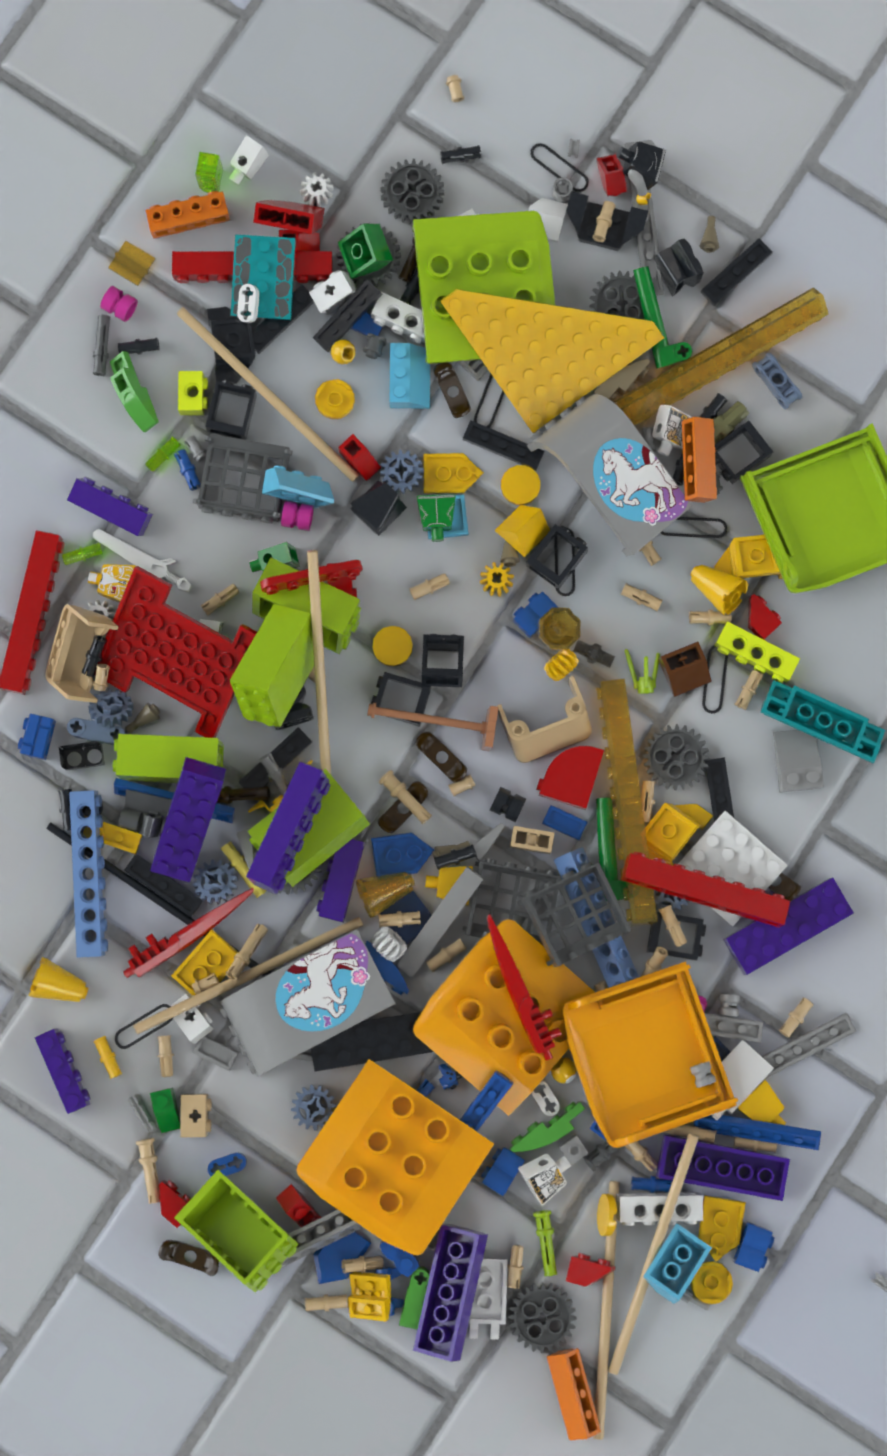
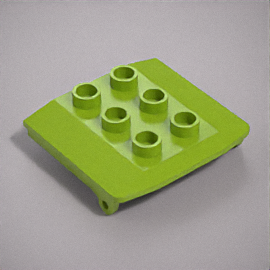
M533 210L413 220L412 232H414L426 348L425 360L427 364L481 360L440 302L456 289L555 305L550 248L542 218L538 212Z
M873 423L869 424L865 429L753 472L751 470L747 471L745 475L740 477L787 590L791 593L797 594L826 588L887 564V455Z

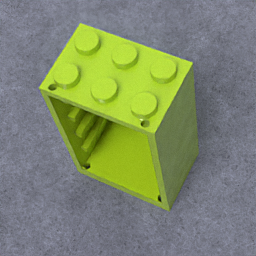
M270 558L252 592V614L265 619L273 604L311 613L309 584L299 586L296 590H279L278 593L272 595L262 592L260 582L263 579L299 571ZM320 582L323 647L340 655L342 649H347L351 640L350 636L352 632H356L360 623L359 619L362 609L359 607L360 599L329 584Z
M273 604L230 679L242 715L247 720L259 721L267 726L281 727L314 667L311 613Z
M118 734V739L114 740V751H117V760H113V772H116V776L123 780L132 782L178 783L186 757L223 768L224 744L219 738Z
M326 768L323 772L330 781V789L326 795H323L320 801L321 808L318 814H314L312 818V828L303 838V847L294 857L295 864L292 870L286 874L285 885L289 882L294 887L370 825L364 814ZM278 807L247 831L251 836L248 840L257 850H259Z
M219 1170L211 1176L175 1216V1219L246 1287L255 1293L267 1285L268 1278L281 1269L283 1261L287 1257L290 1258L296 1252V1247L299 1244Z

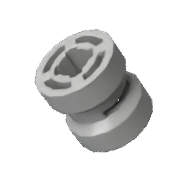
M562 177L554 182L552 196L555 201L562 203L569 201L571 191L573 190L572 182L569 179Z
M719 994L721 1006L718 1008V1015L738 1017L739 1010L737 1009V1004L740 1002V996Z
M710 1061L690 1067L691 1073L695 1075L697 1088L716 1082L715 1075L711 1074Z

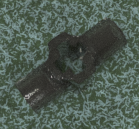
M578 640L573 652L586 657L588 663L594 664L597 662L608 668L611 667L615 658L614 655L602 651L601 645L596 643L589 645ZM597 650L599 657L592 658L589 651Z

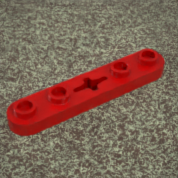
M350 560L319 567V582L327 580L328 582H334L346 576L349 578L357 577L363 570L360 560ZM308 569L263 579L260 582L262 592L272 595L278 593L279 590L287 589L291 591L298 589L299 586L308 585Z

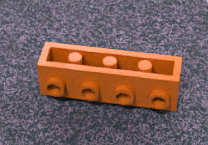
M212 191L208 195L201 197L192 196L184 201L174 200L168 205H153L150 209L145 210L153 239L230 221L223 191Z
M692 417L682 421L685 501L705 503L717 499L714 419Z
M579 1349L559 1350L546 1356L569 1440L589 1439L600 1433L601 1429Z

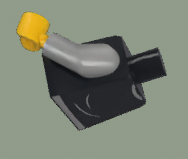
M652 140L636 142L629 149L621 146L617 152V158L625 161L623 174L636 187L638 192L636 200L639 205L648 204L647 199L651 198V193L647 190L658 183L666 153L665 149L656 147Z

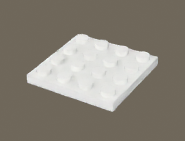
M726 810L678 863L685 866V869L689 871L700 870L709 877L720 876L725 878L726 882L732 884L733 882H740L745 884L746 888H760L766 890L788 866ZM712 908L731 926H734L741 918V916Z

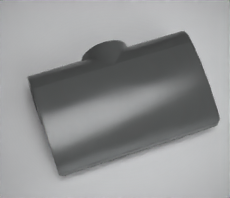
M127 789L125 806L119 818V827L140 831V834L146 837L161 836L172 799Z

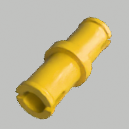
M106 1036L94 1040L93 1043L101 1057L99 1060L104 1064L109 1078L113 1079L123 1074L115 1059L116 1054L111 1051Z

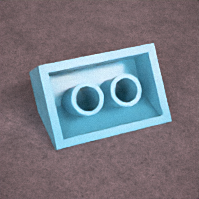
M390 343V408L430 409V364H427L425 360L426 348L411 343Z
M274 466V468L267 469L265 472L262 494L299 504L314 505V508L334 504V497L329 482L322 481V478L319 476L307 477L301 471H286V468L283 466Z
M676 1223L643 1277L657 1293L675 1304L680 1301L712 1247Z

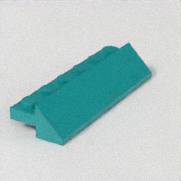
M775 680L771 683L760 712L871 763H874L886 731L869 723V719L795 685L791 688Z

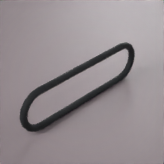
M538 143L532 147L530 154L533 160L558 179L562 178L534 156L533 152L536 147L542 146L585 179V186L581 189L573 187L574 191L581 192L587 189L589 185L587 176L545 144Z
M491 374L475 413L474 422H477V416L493 377ZM503 390L501 392L497 406L493 413L492 419L489 425H487L486 427L490 428L494 422V419L496 417L497 411L499 409L500 403L504 395Z
M679 517L676 520L718 521L724 525L725 529L721 535L665 533L663 531L660 533L665 536L721 538L725 536L728 528L725 521L718 518Z
M567 528L571 532V536L574 537V533L572 532V530ZM556 534L554 536L555 573L558 575V535ZM572 545V559H573L574 556H575V547ZM575 570L572 572V590L569 593H562L556 588V591L561 596H570L575 591Z
M714 645L709 649L708 652V669L710 668L711 652L714 648H716V646ZM725 655L719 707L714 711L708 710L705 706L707 684L704 685L702 706L706 712L711 714L719 712L722 708L728 655Z
M161 1004L156 1008L152 1009L151 1011H149L148 1013L144 1014L143 1016L139 1017L138 1019L134 1020L133 1022L129 1023L125 1027L118 1030L115 1035L116 1045L121 1049H127L132 1045L136 1044L137 1042L141 1041L142 1039L146 1038L147 1036L151 1035L152 1033L156 1032L157 1030L161 1029L165 1025L169 1024L173 1018L169 1019L168 1021L164 1022L160 1026L156 1027L155 1029L151 1030L150 1032L146 1033L145 1035L141 1036L140 1038L136 1039L135 1041L131 1042L126 1046H122L118 1042V1035L122 1031L139 1022L140 1020L144 1019L145 1017L157 1011L158 1009L162 1007L170 1008L171 1006L168 1004Z

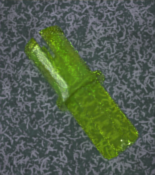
M172 436L161 448H157L158 451L145 463L146 467L154 472L165 460H169V456L181 444Z
M100 542L83 548L79 546V549L63 553L62 559L65 565L81 560L85 562L88 558L103 555Z

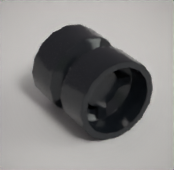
M500 787L489 811L498 815L505 814L506 819L516 823L526 798L518 794L513 796L511 791Z

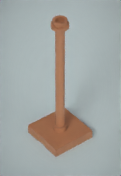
M376 703L369 704L367 716L374 718L375 715L480 731V734H483L481 750L490 751L493 748L499 707L490 706L487 709L485 722L482 721V723L376 707Z

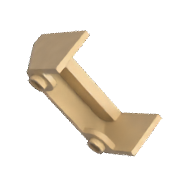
M66 604L61 613L47 663L46 680L66 699L97 703L98 699L90 693V689L93 687V678L86 676L88 671H86L85 675L81 672L87 659L86 653L90 650L95 635L104 636L109 629L118 630L119 626L102 614Z
M574 676L569 677L568 680L574 696L565 705L568 717L530 732L527 724L521 720L508 723L501 704L497 705L499 707V718L513 753L519 762L528 763L584 741L591 735L592 727L587 709Z

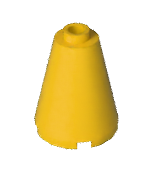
M703 564L695 566L690 574L692 583L723 615L725 613L729 615L742 602L740 596L742 592L746 594L748 589V582L743 578Z
M41 958L40 967L36 970L28 996L80 1002L81 998H86L89 988L85 987V981L49 959Z

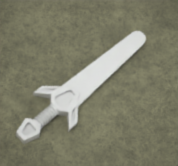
M97 529L93 532L95 540L135 566H139L161 579L166 578L177 585L178 590L189 592L192 588V585L185 578H179L168 571L167 566L177 563L175 560L169 558L159 561L103 530Z

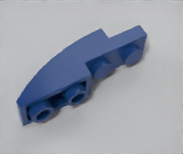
M366 941L365 945L384 982L393 985L391 990L401 996L403 993L408 994L409 988L395 964L390 960H386L369 941Z

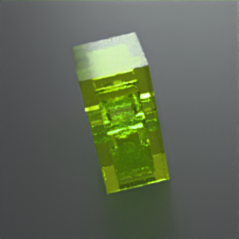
M200 152L195 173L199 189L206 193L219 191L223 173L220 155Z

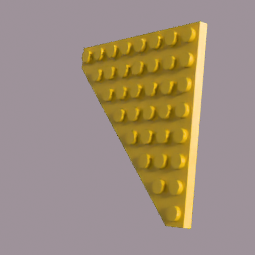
M460 289L454 290L440 301L532 433L664 339L655 323L650 320Z

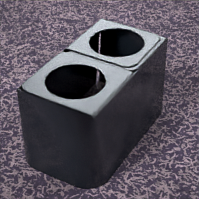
M97 741L59 747L60 763L66 771L105 765L103 746ZM93 749L99 750L102 754L101 760L98 763L89 762L87 758L89 751ZM72 752H77L81 755V763L77 766H71L67 761L68 755Z

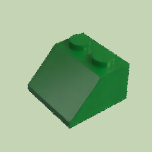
M363 223L338 241L351 279L380 270L393 261L380 224Z

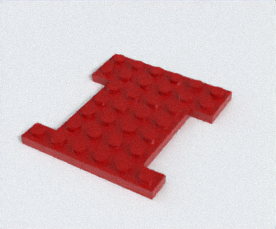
M136 566L133 569L113 618V622L119 626L118 630L109 629L106 635L107 642L102 651L103 657L98 664L110 666L107 683L125 693L129 691L133 679L136 677L199 712L202 715L194 732L206 738H216L235 694L230 679L257 631L242 624L237 631L234 641L166 604L165 602L173 585Z

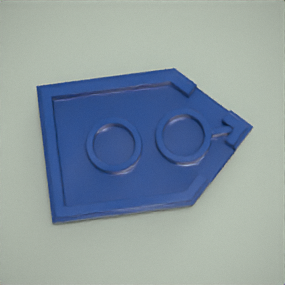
M412 832L371 838L377 879L418 873L432 852H434L432 847Z
M353 1232L315 1251L313 1255L318 1283L323 1284L348 1279L349 1274L352 1272L343 1273L342 1260L360 1258V1256L365 1254L371 1242L357 1232Z

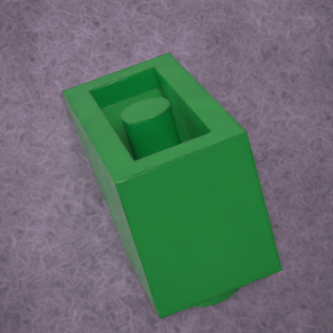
M173 1087L151 1092L150 1097L153 1111L161 1133L181 1129Z

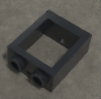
M228 380L216 381L205 425L207 432L246 440L257 398L256 390L246 384L237 386ZM222 392L249 398L243 427L215 421Z
M748 420L715 445V466L718 465L721 469L722 477L727 482L730 481L731 484H734L747 471H752L771 457L773 451ZM744 434L760 457L737 474H734L718 452Z
M555 524L526 561V567L559 590L587 554L588 547L583 539L571 536V532L562 525L559 527ZM556 534L579 550L560 576L537 560Z
M423 634L421 686L462 687L464 636L455 634ZM428 650L458 651V669L427 668Z
M384 672L383 677L379 676L376 685L379 691L377 696L373 695L371 704L376 703V707H380L387 682L391 680L421 689L415 713L424 714L431 686H421V682ZM392 718L419 727L421 725V722Z
M653 911L647 953H654L658 946L662 915L658 911ZM675 915L678 921L696 924L692 954L667 950V956L697 961L698 957L702 956L703 945H700L701 936L704 937L706 932V924H703L704 919Z

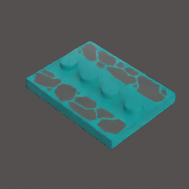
M235 234L231 316L238 317L237 309L240 288L245 284H251L258 288L260 294L257 318L291 320L296 238ZM249 290L245 294L247 296L253 295V291ZM244 312V316H251V312Z

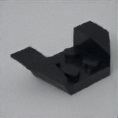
M571 191L566 211L577 231L579 242L618 251L623 244L644 230L648 215L647 210L631 207L630 212L614 208L611 217L612 224L608 227L604 242L595 241L593 235L597 226L596 219L600 216L603 205L588 202V195Z
M228 307L207 309L211 334L249 368L256 357L251 323L242 322L238 317L231 316V309ZM214 351L216 381L228 380L237 384L242 376Z

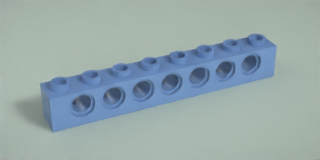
M98 791L69 792L76 955L77 958L104 956L105 952L108 951V940L105 939L104 931H107V919L104 918L103 910H106V898H103V889H105L106 884L105 877H102L105 861L104 857L101 856L104 840L103 836H100L103 819L102 815H99L102 798L101 795H98ZM85 806L91 809V814L87 818L82 813ZM87 826L92 830V835L89 838H86L83 834ZM87 847H90L93 851L90 859L84 855ZM88 868H91L94 872L92 879H88L85 876V871ZM89 888L95 892L92 900H89L86 896ZM90 909L96 913L93 921L87 917V912ZM90 930L96 932L97 937L95 941H91L88 938Z
M581 847L554 859V862L563 880L562 875L572 870L574 874L582 871L580 867L589 863L584 848ZM594 872L580 878L587 892L600 887ZM577 881L565 886L570 900L583 895ZM602 890L589 896L596 910L608 905ZM585 898L573 904L578 918L591 913ZM610 909L598 914L604 928L616 923ZM594 916L580 922L587 937L600 931ZM622 936L592 950L608 988L639 978Z

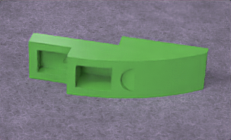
M122 351L110 361L114 373L110 379L128 414L143 432H147L159 421L147 388L140 386L129 353Z
M579 1101L577 1103L571 1102L564 1108L566 1112L559 1117L557 1114L548 1121L550 1124L548 1127L542 1121L539 1124L535 1121L527 1128L528 1133L523 1137L518 1135L511 1141V1151L524 1152L534 1150L564 1137L575 1129L570 1121L580 1114L585 1107Z

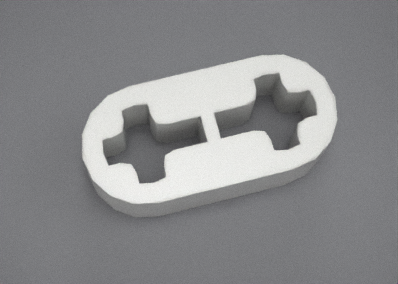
M245 284L239 291L237 316L239 320L245 323L254 322L258 316L260 294L258 288L254 285ZM249 290L253 291V295L247 296L245 293ZM244 312H251V316H244Z
M542 1080L539 1084H544L543 1092L545 1096L542 1097L539 1092L535 1093L534 1091L531 1094L545 1115L554 1116L558 1113L560 1105L548 1084ZM548 1098L551 1103L555 1102L556 1105L553 1112L545 1110L547 1104L544 1099Z

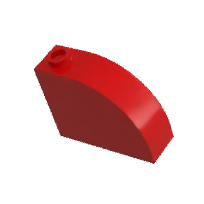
M262 200L256 202L253 223L312 234L322 228L325 208L289 201Z
M577 746L560 753L549 765L544 779H539L536 790L540 791L538 796L586 810L604 750L592 746Z

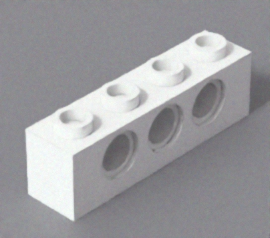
M382 292L371 313V318L374 319L373 322L382 327L386 325L392 328L391 330L396 334H405L416 343H425L422 310ZM391 312H396L399 315V317L396 319H392L388 316V314ZM410 320H413L417 323V325L415 327H409L406 323Z
M680 1192L669 1225H675L676 1221H684V1224H697V1221H703V1195L699 1192ZM668 1193L616 1194V1219L625 1226H633L635 1222H643V1225H656V1222L660 1220L661 1214H656L655 1208L659 1204L665 1205ZM679 1204H684V1211L677 1214L676 1207ZM643 1205V1212L636 1215L634 1213L635 1207Z

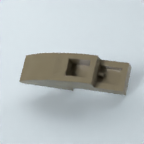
M644 359L622 368L603 382L594 391V394L602 395L612 402L617 399L619 394L623 397L627 392L631 394L638 385L636 381L640 377L643 379L650 371L648 368L650 360Z

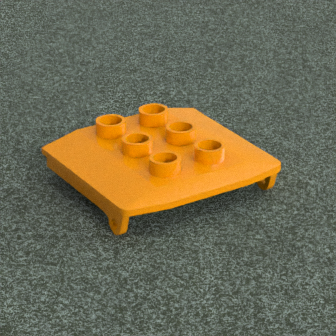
M512 919L503 920L497 925V928L511 953L533 1003L537 1004L540 1013L549 1008L552 1011L553 1016L544 1020L548 1031L559 1028L562 1034L552 1039L556 1046L550 1049L553 1058L545 1061L542 1053L537 1054L534 1052L503 979L490 932L478 941L431 996L413 1026V1032L417 1038L479 1091L482 1090L496 1070L510 1079L513 1085L497 1105L508 1116L534 1091L569 1049L562 1013L563 1006L569 1001L595 993L594 990L564 964L555 968L553 965L548 966L546 962L550 961V958L544 946Z
M686 961L569 1001L563 1006L562 1013L567 1043L595 1121L606 1141L612 1147L619 1148L737 1106L736 1102H738V1099L733 1096L688 970L691 967L686 964ZM710 1061L711 1074L715 1075L716 1082L697 1088L695 1084L696 1078L691 1073L690 1067Z
M369 1059L297 1165L296 1171L298 1176L320 1198L384 1242L412 1255H420L425 1251L494 1143Z

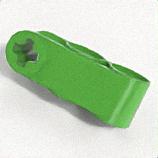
M419 1266L411 1274L399 1326L418 1330L430 1276L429 1270L424 1266ZM420 1272L424 1273L425 1277L422 1279V1282H419L418 1277L415 1276L419 1275Z

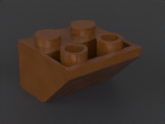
M698 641L665 654L658 660L674 697L712 682L706 658Z

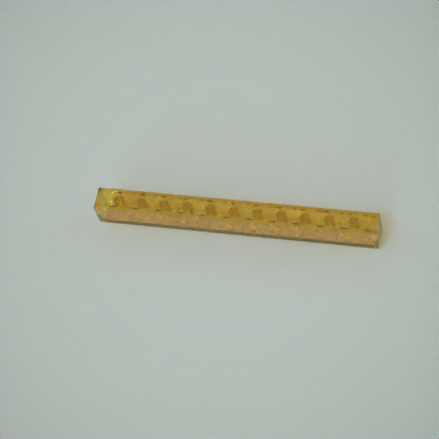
M814 287L613 401V403L626 414L634 426L643 420L649 419L658 412L660 405H671L678 400L684 399L685 396L701 389L706 384L717 380L720 376L736 369L741 364L752 360L760 353L768 351L774 345L787 340L788 337L803 331L809 325L829 315L823 294Z
M625 679L600 681L599 688H596L597 700H601L602 707L599 708L600 720L604 719L605 727H602L601 730L603 740L606 739L607 747H604L605 759H609L610 767H607L608 779H612L613 787H609L610 798L615 801V807H612L613 819H617L618 827L615 828L616 840H620L621 848H617L618 859L623 861V868H620L622 877L626 857L630 853L640 852L645 854L646 858H649L626 684ZM625 882L626 888L623 889L624 901H628L629 909H626L627 922L631 921V926L656 924L658 920L654 890Z

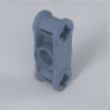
M768 352L766 357L752 363L755 373L763 380L783 409L786 410L792 402L803 398L799 388L787 376L773 354ZM779 378L782 383L776 384L772 379Z
M73 718L67 724L68 732L74 737L91 742L97 741L100 744L114 745L115 738L113 735L117 734L118 731L120 734H127L120 726L114 725V728H111L110 724H107L106 727H103L102 722L95 724V720ZM79 723L82 729L78 730L76 733V731L73 728L74 726H78Z

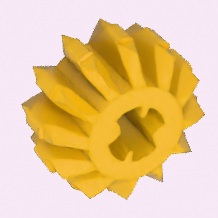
M493 562L492 569L486 565V572L480 573V576L485 578L480 580V584L485 585L483 591L486 592L491 589L490 596H493L494 591H497V595L500 597L501 590L507 594L509 590L506 586H513V582L509 580H512L514 575L508 574L511 570L510 567L503 570L504 563H500L499 568H496V563ZM496 575V578L500 576V583H497V581L494 583L493 576Z
M563 648L550 658L544 666V670L554 681H560L573 671L579 660L573 651L569 648Z

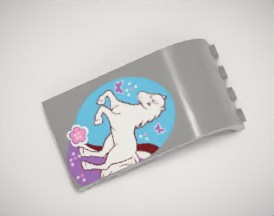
M593 394L587 398L583 396L575 402L576 406L570 409L568 407L560 413L561 418L559 420L553 419L545 425L546 430L544 432L538 431L530 437L532 441L527 444V447L531 452L539 448L547 450L566 467L625 547L622 549L626 557L631 556L693 505L690 501H685V494L630 419L615 403L599 394Z
M356 929L226 997L220 1002L221 1007H219V1010L224 1019L228 1017L231 1023L228 1028L233 1037H238L240 1041L238 1048L243 1056L247 1055L250 1061L247 1065L252 1075L256 1073L257 1076H260L396 1003Z

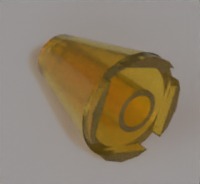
M406 872L356 880L360 899L363 900L364 908L370 918L376 917L413 891L412 886H415L412 875H408Z

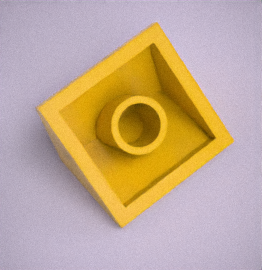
M526 505L517 507L495 529V532L524 558L550 531L542 510Z

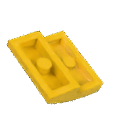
M357 1271L349 1274L352 1295L348 1297L350 1318L387 1322L391 1305L390 1275Z

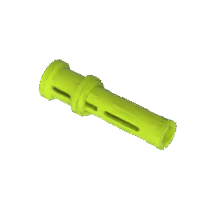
M551 1210L533 1212L537 1225L535 1232L540 1238L544 1276L558 1274L552 1242L554 1228L551 1227Z

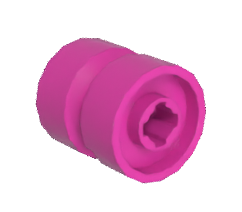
M111 286L104 294L100 308L110 314L114 312L115 317L123 322H127L135 312L138 300L129 294L124 295L122 290Z
M285 501L281 526L288 528L297 526L299 530L310 531L314 505L302 504L298 506L297 502Z

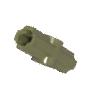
M739 401L723 415L720 414L714 419L715 445L731 434L735 427L749 415L747 408Z

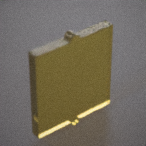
M125 241L120 250L115 253V258L108 269L139 286L144 276L149 274L148 270L155 261V258Z

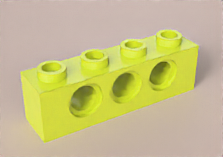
M728 621L714 645L718 648V652L724 655L731 654L736 657L735 660L744 665L748 663L754 666V670L762 674L766 672L772 675L773 680L783 683V681L787 683L790 680L800 658ZM733 641H741L743 648L736 649L733 646ZM751 650H759L761 658L755 659L752 657ZM774 658L778 660L779 667H771L769 663L770 659Z

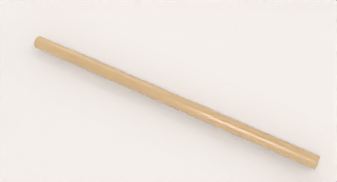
M184 307L177 312V315L342 473L352 482L356 480L359 474Z
M308 550L320 765L322 771L326 768L331 774L318 551Z
M360 917L348 921L242 972L237 980L228 979L134 1024L133 1027L138 1035L362 927L363 923Z
M689 1133L608 1369V1372L614 1375L619 1373L649 1285L643 1276L662 1247L699 1136Z
M609 1181V1194L613 1195L616 1200V1194H619L620 1182ZM616 1214L613 1217V1220H616L615 1231L611 1236H606L604 1258L611 1261L610 1265L615 1266L617 1234ZM614 1271L603 1278L595 1411L601 1432L593 1436V1439L598 1440L604 1439Z

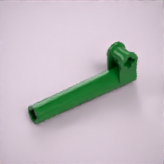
M649 266L633 270L644 319L653 321L664 339L651 347L656 369L688 359L692 354L691 345L686 342L673 345L668 343ZM680 346L687 351L684 353V357L682 354L677 353L680 350Z
M597 798L599 864L617 901L634 899L640 892V886L618 880L612 798ZM629 884H631L632 888L636 889V891L632 892V895L625 891Z

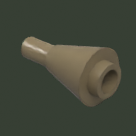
M708 216L707 228L699 245L707 253H712L719 249L715 229V216Z
M505 541L500 562L504 563L507 567H513L516 563L520 562L517 550Z
M147 703L135 720L127 725L125 729L128 733H132L138 727L160 719V710L154 703Z
M466 841L458 845L436 846L432 854L433 857H438L450 853L452 849L459 850L468 847L470 843Z

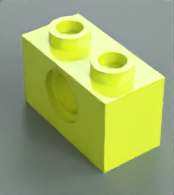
M178 371V411L180 415H204V409H208V398L204 397L205 390H208V377L204 376L203 371ZM191 390L199 391L195 397L188 396Z

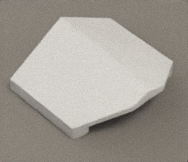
M541 198L529 207V211L534 210L541 215L547 239L558 242L568 204Z

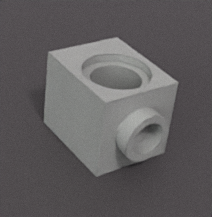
M576 1134L559 1145V1148L571 1165L589 1154Z

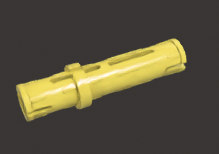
M231 841L220 848L231 862V867L238 871L250 889L254 888L253 894L256 898L267 891L255 886L246 877L249 868L244 860L245 857L241 856Z

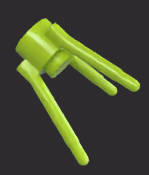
M625 649L634 689H637L638 694L654 693L660 653H656L652 680L649 677L648 657L645 656L644 677H639L638 681L629 650Z

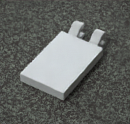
M744 1040L722 1061L733 1096L738 1099V1102H736L737 1106L726 1110L732 1114L774 1069ZM726 1110L712 1114L711 1116L717 1121Z
M483 1259L469 1319V1339H478V1324H491L490 1339L499 1340V1324L506 1325L507 1259Z

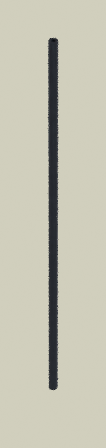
M49 823L46 829L72 846L71 836L53 823ZM87 847L84 855L91 858L93 851ZM104 859V869L185 924L188 925L195 921ZM250 958L248 967L253 968L259 965V963ZM268 971L262 974V976L265 977L271 974L272 972Z

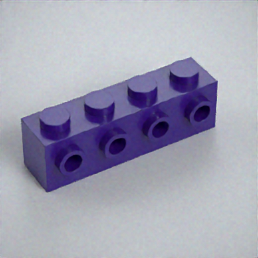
M85 476L84 479L76 478L67 501L136 536L144 535L153 516L152 513L148 512V507L139 503L137 506L130 502V498L121 494L117 496L113 494L112 489L102 485V487L95 485L96 481Z
M351 839L335 852L333 860H329L327 871L330 874L328 880L323 882L322 892H324L323 900L319 899L316 909L319 912L318 916L344 923L365 845L364 842Z
M56 1028L34 1037L67 1114L90 1105L89 1100L91 1098L89 1092L82 1086V1076L73 1065L74 1058L71 1051L66 1049L64 1044L66 1040L62 1031Z

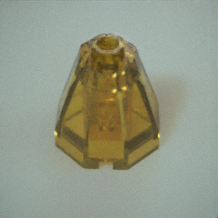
M552 607L539 619L538 637L550 649L567 650L580 638L581 620L569 608Z

